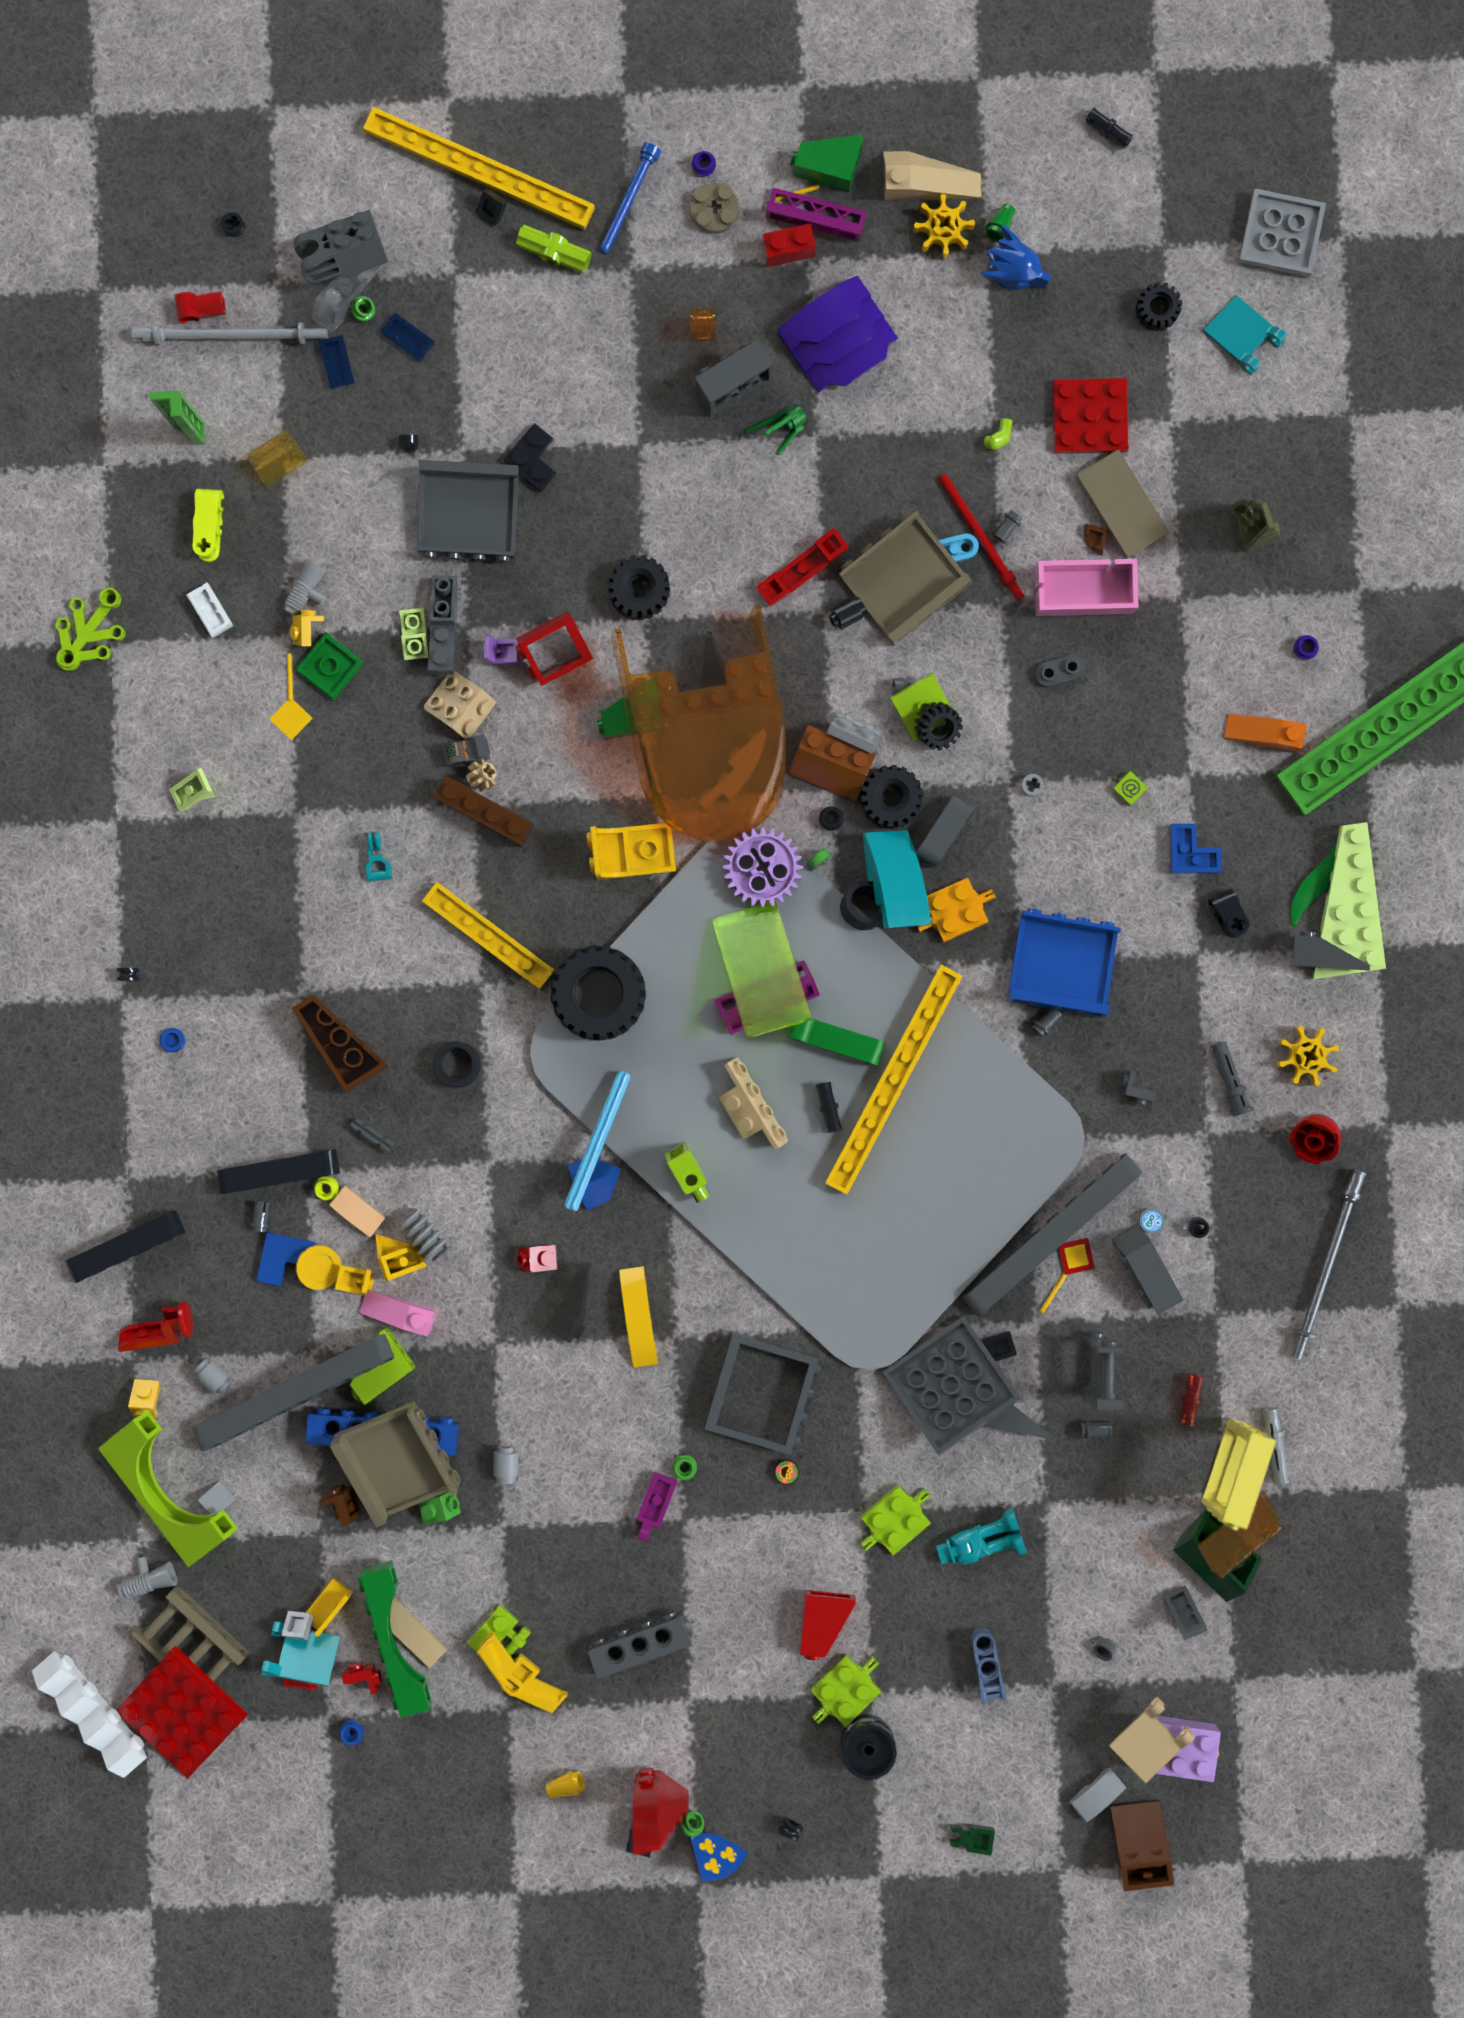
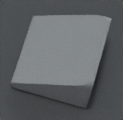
M218 1481L198 1501L209 1514H214L222 1509L225 1510L236 1498L221 1481Z

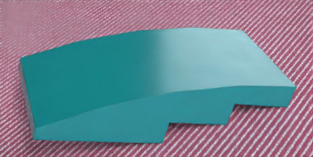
M908 830L862 833L868 882H873L876 906L881 905L883 928L930 925L931 918L924 880Z

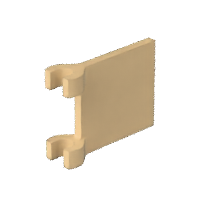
M1155 1697L1147 1708L1109 1744L1115 1753L1145 1783L1181 1749L1188 1746L1195 1739L1193 1737L1194 1733L1187 1726L1175 1737L1156 1718L1165 1709L1164 1703L1158 1697Z

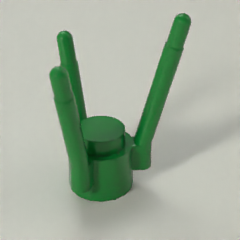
M794 405L790 409L786 408L781 413L745 429V433L748 434L781 419V421L764 431V435L767 436L783 425L788 430L793 428L792 433L776 451V454L780 455L795 436L804 430L802 424L807 421V417L798 405Z

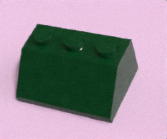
M1206 1509L1179 1537L1173 1551L1224 1601L1229 1602L1247 1592L1262 1558L1230 1527L1224 1526L1222 1522L1217 1520V1517L1212 1516V1513Z

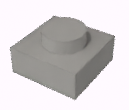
M288 1611L281 1636L287 1639L308 1641L314 1616L310 1613Z

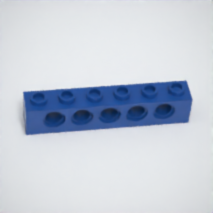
M316 1407L315 1411H311L308 1414L305 1444L330 1446L334 1434L338 1432H332L329 1429V1421H336L340 1426L339 1432L353 1427L354 1423H363L380 1416V1412L365 1411V1415L355 1414L353 1409H340V1413L330 1412L331 1408ZM425 1415L429 1429L433 1428L439 1433L437 1443L441 1450H445L447 1455L455 1456L458 1450L460 1422H454L453 1417H439V1421L429 1420V1416Z

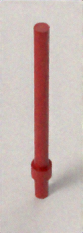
M942 475L938 480L998 571L1000 581L1004 587H1008L1016 601L1021 600L1025 595L1015 581L1017 579L1012 570L1007 569L948 475Z

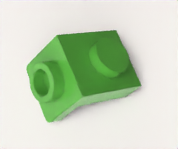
M450 1491L418 1504L424 1525L447 1521L461 1513L457 1496L453 1497Z

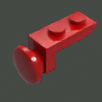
M180 1301L179 1306L175 1308L172 1306L163 1307L162 1313L166 1320L133 1324L121 1329L118 1351L124 1352L177 1344L179 1330H181L184 1338L191 1337L193 1333V1315L188 1302Z

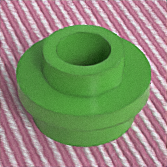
M358 296L352 301L350 306L351 313L357 320L365 322L374 316L375 306L371 299L365 296ZM359 306L365 307L366 313H361Z
M689 1455L677 1457L673 1462V1473L678 1479H691L697 1472L695 1459ZM687 1463L690 1469L683 1472L680 1469V1465Z
M688 1811L687 1814L682 1815L680 1828L685 1835L696 1837L703 1831L704 1819L700 1813ZM689 1821L693 1823V1828L690 1826Z

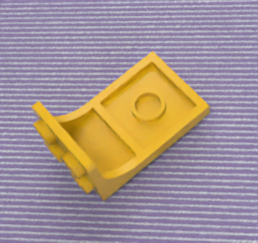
M671 822L608 829L591 826V832L586 833L588 848L593 850V857L589 858L590 872H592V875H596L598 880L676 872Z

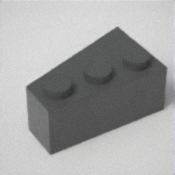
M1137 1224L1112 1238L1121 1254L1119 1259L1122 1265L1132 1273L1130 1277L1132 1283L1137 1290L1141 1288L1144 1293L1141 1299L1147 1309L1153 1308L1157 1315L1183 1301L1152 1241Z

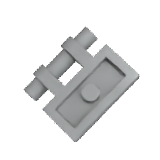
M838 712L830 724L827 733L872 753L883 732L875 729V726L870 723L866 725L855 720V716L850 714L846 716Z

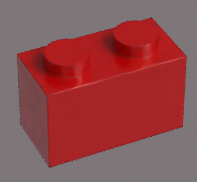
M811 224L763 234L762 245L767 267L815 257L816 246Z

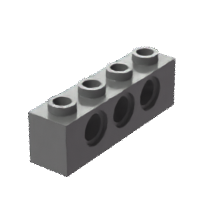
M675 1610L664 1613L660 1620L653 1622L652 1619H647L640 1622L638 1628L629 1630L626 1627L616 1631L615 1636L608 1639L605 1636L593 1639L591 1641L592 1644L588 1646L587 1652L597 1680L691 1646L692 1638L683 1613H676ZM660 1629H665L668 1631L669 1637L660 1639L656 1636V1632ZM635 1638H642L645 1640L646 1645L638 1648L633 1645L632 1641ZM617 1646L621 1648L623 1653L619 1656H613L609 1649Z

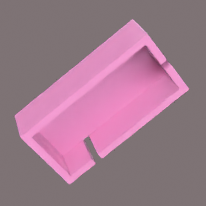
M1110 559L1038 561L1034 568L1035 590H1038L1035 594L1036 616L1134 614L1139 608L1137 559H1115L1111 565Z

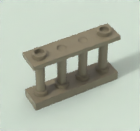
M179 1585L166 1596L169 1600V1605L146 1630L140 1625L131 1634L139 1647L147 1649L161 1661L174 1646L178 1647L194 1628H199L205 1634V1640L188 1658L196 1664L212 1646L217 1645L223 1651V1657L206 1674L213 1681L230 1663L235 1662L239 1665L250 1653ZM176 1611L182 1612L187 1617L186 1624L163 1647L153 1636Z

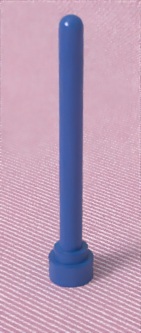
M644 142L640 150L641 162L601 244L600 251L603 254H607L610 251L649 166L659 159L661 150L649 142Z

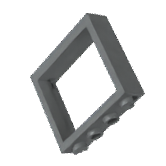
M733 1331L705 1423V1430L791 1455L792 1448L797 1450L801 1435L797 1434L799 1425L804 1426L808 1411L804 1410L806 1401L811 1402L815 1387L811 1386L813 1377L818 1378L822 1364L818 1363V1356ZM740 1343L808 1363L786 1443L717 1424Z

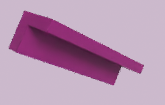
M774 187L766 207V218L797 226L811 224L813 230L855 241H860L867 211ZM776 195L786 197L790 206L776 203ZM802 203H808L814 212L796 207ZM831 209L835 212L837 218L822 215L820 212ZM849 215L860 217L859 224L843 219Z
M805 960L714 1001L729 1034L732 1035L813 999L820 994L815 980ZM802 970L805 973V976L801 978H792L795 973ZM775 982L782 983L780 987L776 989L769 988L771 984ZM753 992L759 993L756 998L747 999L749 994ZM731 1002L736 1003L734 1008L724 1011V1005Z

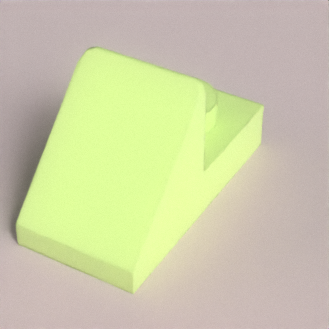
M202 768L197 769L169 789L179 812L189 809L200 800L215 797Z

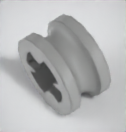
M1029 774L1021 782L1022 792L1029 797L1037 796L1044 788L1043 779L1037 774ZM1035 779L1037 781L1035 784H1039V788H1035L1031 792L1028 790L1029 786L1026 787V782Z

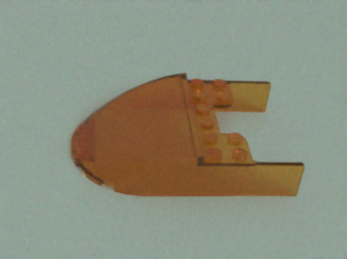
M755 605L749 614L757 654L730 659L724 667L725 685L679 692L675 676L667 670L633 675L629 672L621 629L615 628L611 636L640 782L645 797L653 811L655 810L664 820L665 824L680 834L683 833L697 840L727 841L742 836L743 832L749 833L771 814L783 790L786 771L785 718L760 605Z

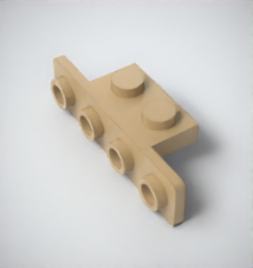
M738 1057L726 1063L724 1066L736 1087L718 1098L743 1140L762 1129L774 1150L786 1144L788 1139L785 1130L779 1126L773 1116L771 1107L766 1104L760 1094L759 1087L749 1076L745 1064Z

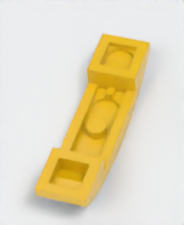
M644 1266L619 1270L633 1367L657 1365L658 1360Z

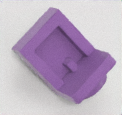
M486 636L485 644L482 648L484 660L494 666L521 665L522 660L515 648L519 645L516 638L495 639L491 636Z

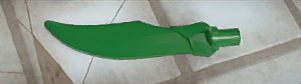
M1336 845L1332 847L1329 855L1298 887L1290 910L1293 927L1297 925L1299 918L1306 908L1327 889L1331 872H1333Z

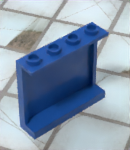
M1038 909L1023 911L1020 915L1007 1001L1100 1018L1106 1017L1110 1006L1107 1005L1117 936L1121 932V928L1115 927V924L1112 922L1101 921L1100 924L1091 923L1090 919L1084 917H1076V920L1068 919L1065 914L1061 913L1045 915Z

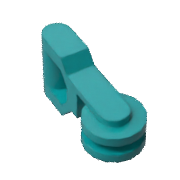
M376 831L375 836L373 832H369L367 837L369 863L366 865L367 881L393 879L391 863L383 858V854L372 855L375 847H377L378 851L382 850L380 832ZM375 861H381L385 864L386 870L372 871V864Z

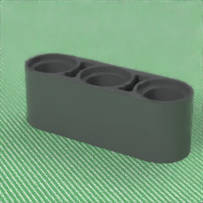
M953 795L917 850L916 855L936 867L974 808Z

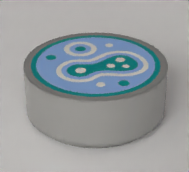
M1148 1208L1141 1212L1138 1222L1141 1229L1145 1232L1157 1233L1164 1226V1216L1157 1209Z

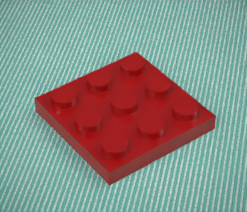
M1127 378L1053 380L1054 454L1113 453L1118 449L1121 453L1129 451Z

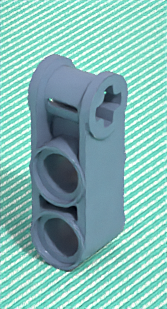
M985 1628L975 1629L971 1635V1646L981 1704L983 1705L986 1704V1701L1000 1698L1003 1701L1007 1700L994 1638L991 1632ZM982 1636L989 1638L985 1646H978L976 1644L977 1640ZM984 1662H993L992 1669L988 1671L981 1669Z

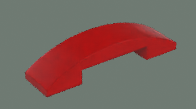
M834 527L783 569L773 573L757 585L756 589L768 605L772 607L824 570L844 553L849 546Z

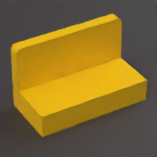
M335 1577L306 1612L314 1616L312 1626L317 1630L314 1634L316 1637H319L353 1594L348 1587Z

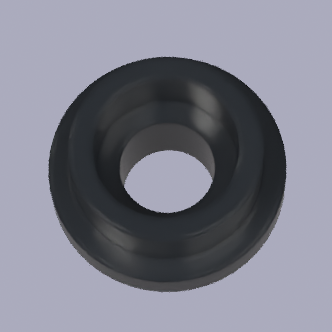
M834 806L824 808L819 815L820 825L828 831L839 829L844 820L841 810ZM828 815H834L836 821L829 823L826 819Z

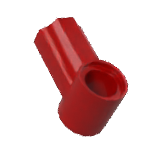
M221 291L199 295L192 292H182L175 295L179 323L187 324L186 321L191 320L199 322L200 318L226 314L225 300Z

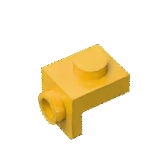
M301 610V615H292L293 626L290 627V637L293 640V645L311 646V621H324V616L316 615V610Z
M340 1265L334 1290L364 1296L367 1291L372 1290L374 1276H370L372 1270Z
M134 1379L128 1405L132 1416L136 1418L148 1410L154 1418H157L156 1404L160 1391L159 1381Z

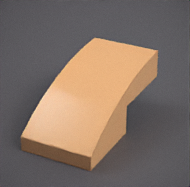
M346 1185L341 1188L329 1203L335 1211L369 1237L385 1220L383 1214L365 1202L361 1196Z

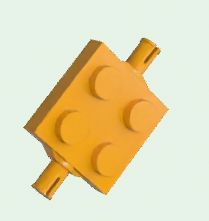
M965 878L928 895L931 924L921 927L917 926L918 931L921 932L933 926L939 933L943 943L987 924L989 921L983 911V903L996 898L995 894H992L993 890L990 889L978 895L969 879Z

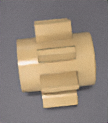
M481 759L468 766L471 772L466 777L471 787L479 788L480 792L496 785L493 779L496 778L497 772L491 763L484 762Z

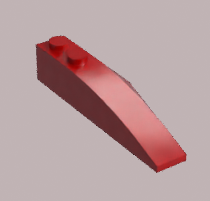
M644 1768L639 1771V1774L635 1775L632 1812L634 1855L660 1851L669 1839V1833L675 1831V1823H680L682 1815L687 1814L689 1810V1791L661 1770L654 1771V1768Z

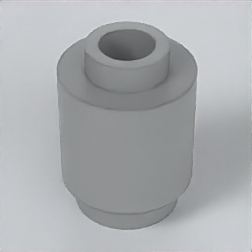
M206 1358L193 1372L197 1376L196 1380L213 1395L217 1392L220 1394L224 1393L231 1385V1382L228 1381L231 1376L214 1360L210 1361Z
M500 1446L498 1451L493 1452V1476L496 1477V1483H515V1479L518 1476V1451L513 1450V1446Z

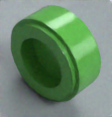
M823 848L807 862V865L812 870H815L831 854L826 848Z

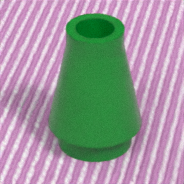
M1003 204L1001 209L987 223L985 234L990 240L998 242L1000 239H1004L1001 226L1005 225L1010 229L1015 213V208L1012 205Z

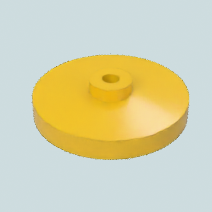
M313 1245L299 1255L296 1262V1274L306 1287L314 1290L326 1289L336 1282L341 1261L337 1253L330 1247Z

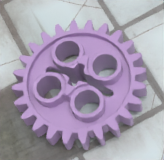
M762 827L760 834H757L753 828L752 836L749 837L743 832V841L741 842L735 838L734 842L737 847H728L732 856H724V859L730 862V864L724 865L723 869L730 871V873L726 874L724 879H732L728 888L736 887L737 890L734 896L742 894L743 903L749 898L751 899L752 907H754L757 901H760L762 908L765 906V901H769L770 905L774 907V899H778L783 903L782 895L785 894L791 897L792 894L789 888H798V885L793 881L801 880L802 876L796 873V871L803 870V866L796 864V862L802 859V856H794L798 847L790 848L789 845L792 839L790 838L784 842L783 832L776 837L774 836L775 829L773 828L769 834H766L764 827ZM764 845H770L774 848L775 852L772 856L765 857L761 854V848ZM754 848L762 864L768 863L767 872L775 883L774 887H771L763 871H757L759 863L753 856L751 849ZM743 857L751 858L753 866L750 869L741 868L739 865L740 859ZM777 866H782L786 869L787 874L784 878H776L773 875V869ZM756 878H761L766 886L763 890L756 891L751 886L752 881Z

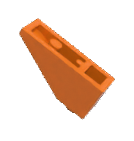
M1228 714L1224 738L1296 753L1303 748L1307 724L1283 719Z

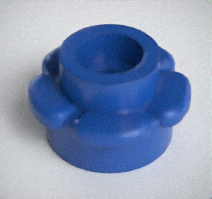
M348 1720L346 1724L341 1726L339 1731L342 1741L347 1745L360 1743L364 1734L363 1726L358 1724L356 1720Z

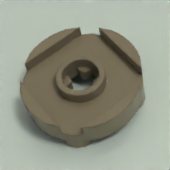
M719 183L706 184L697 188L694 192L690 204L691 217L694 223L707 233L718 234L725 232L734 224L738 217V199L733 193L732 188L728 185ZM712 203H716L717 206L722 208L718 209L717 214H713L712 210H708Z

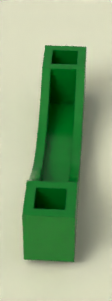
M390 1560L365 1567L360 1577H358V1585L360 1591L365 1592L367 1599L365 1601L366 1613L368 1616H372L374 1623L371 1626L374 1639H378L380 1648H378L379 1659L381 1663H385L387 1669L385 1679L387 1686H391L393 1690V1708L399 1711L400 1718L430 1710L432 1700L426 1677L417 1672L405 1660L397 1647L392 1633L391 1606L399 1585L393 1561Z

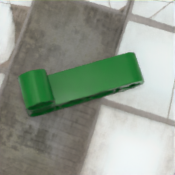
M793 1013L786 1035L787 1038L877 1066L885 1045L884 1041L830 1025L798 1013Z

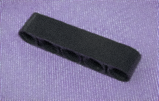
M336 1149L217 1170L221 1195L340 1173Z
M174 1210L82 1252L65 1262L76 1284L135 1255L144 1253L152 1247L185 1234L186 1231L177 1211Z

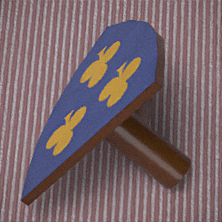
M701 1833L696 1837H689L697 1865L696 1872L699 1874L701 1883L718 1881L730 1876L741 1866L747 1855V1852L741 1847L713 1833Z

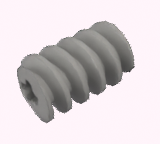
M421 1208L403 1222L399 1231H409L405 1237L406 1240L415 1238L411 1246L413 1248L421 1246L417 1254H427L424 1263L434 1262L450 1250L452 1245L443 1247L447 1239H437L441 1231H431L435 1224L434 1222L425 1224L429 1216H419L423 1209Z

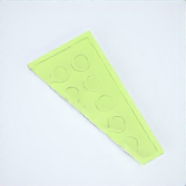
M1364 822L1340 826L1333 872L1330 875L1331 883L1329 893L1326 896L1320 927V937L1370 965V971L1386 969L1368 824ZM1314 967L1311 979L1366 972V970Z

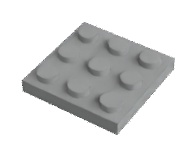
M1255 188L1252 192L1238 263L1310 277L1313 271L1326 203Z

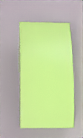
M425 608L399 610L404 660L429 658Z

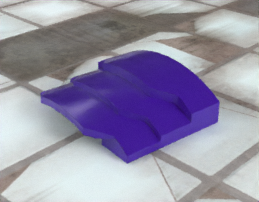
M858 275L840 283L816 298L777 330V335L818 393L830 385L848 386L865 372L886 360L888 345L898 339Z

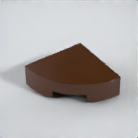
M1085 524L1084 538H1086V543L1090 545L1089 547L1094 552L1102 555L1109 530Z

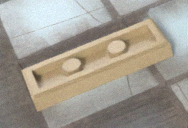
M393 1598L391 1606L392 1633L428 1668H431L448 1648Z

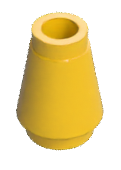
M571 1770L546 1784L547 1795L550 1799L554 1797L578 1796L580 1792L585 1790L584 1778L580 1771L574 1772Z

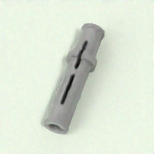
M1270 1407L1263 1409L1262 1412L1266 1427L1264 1433L1276 1440L1270 1458L1273 1482L1277 1485L1287 1484L1290 1482V1479L1288 1477L1282 1439L1284 1430L1280 1426L1278 1408Z

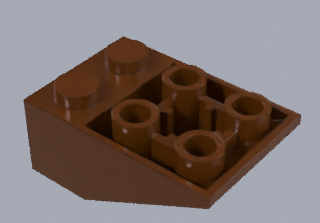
M1160 1800L1111 1805L1110 1812L1118 1876L1124 1892L1174 1886L1172 1862Z

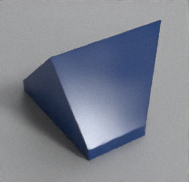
M582 1159L567 1165L572 1181L575 1179ZM599 1159L597 1160L582 1198V1202L587 1210L610 1201L621 1170L620 1168Z

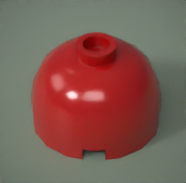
M1309 1114L1302 1117L1293 1127L1289 1142L1295 1148L1294 1153L1299 1158L1308 1163L1321 1164L1322 1161H1332L1338 1154L1342 1134L1336 1122L1327 1115Z

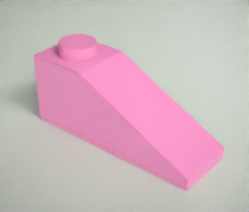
M371 1290L367 1291L364 1295L359 1313L403 1330L428 1336L431 1333L438 1309Z

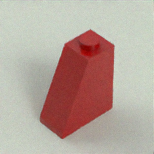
M805 1590L800 1655H803L808 1660H819V1657H826L856 1604L855 1595Z

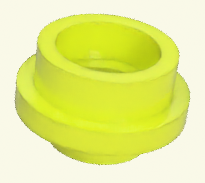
M323 1176L315 1182L314 1191L317 1197L328 1201L337 1195L339 1185L333 1177ZM323 1185H330L331 1191H325Z

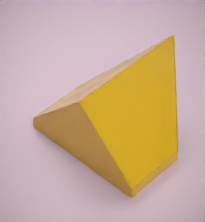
M375 1234L377 1258L385 1281L427 1266L424 1263L423 1255L417 1254L420 1246L413 1248L412 1244Z

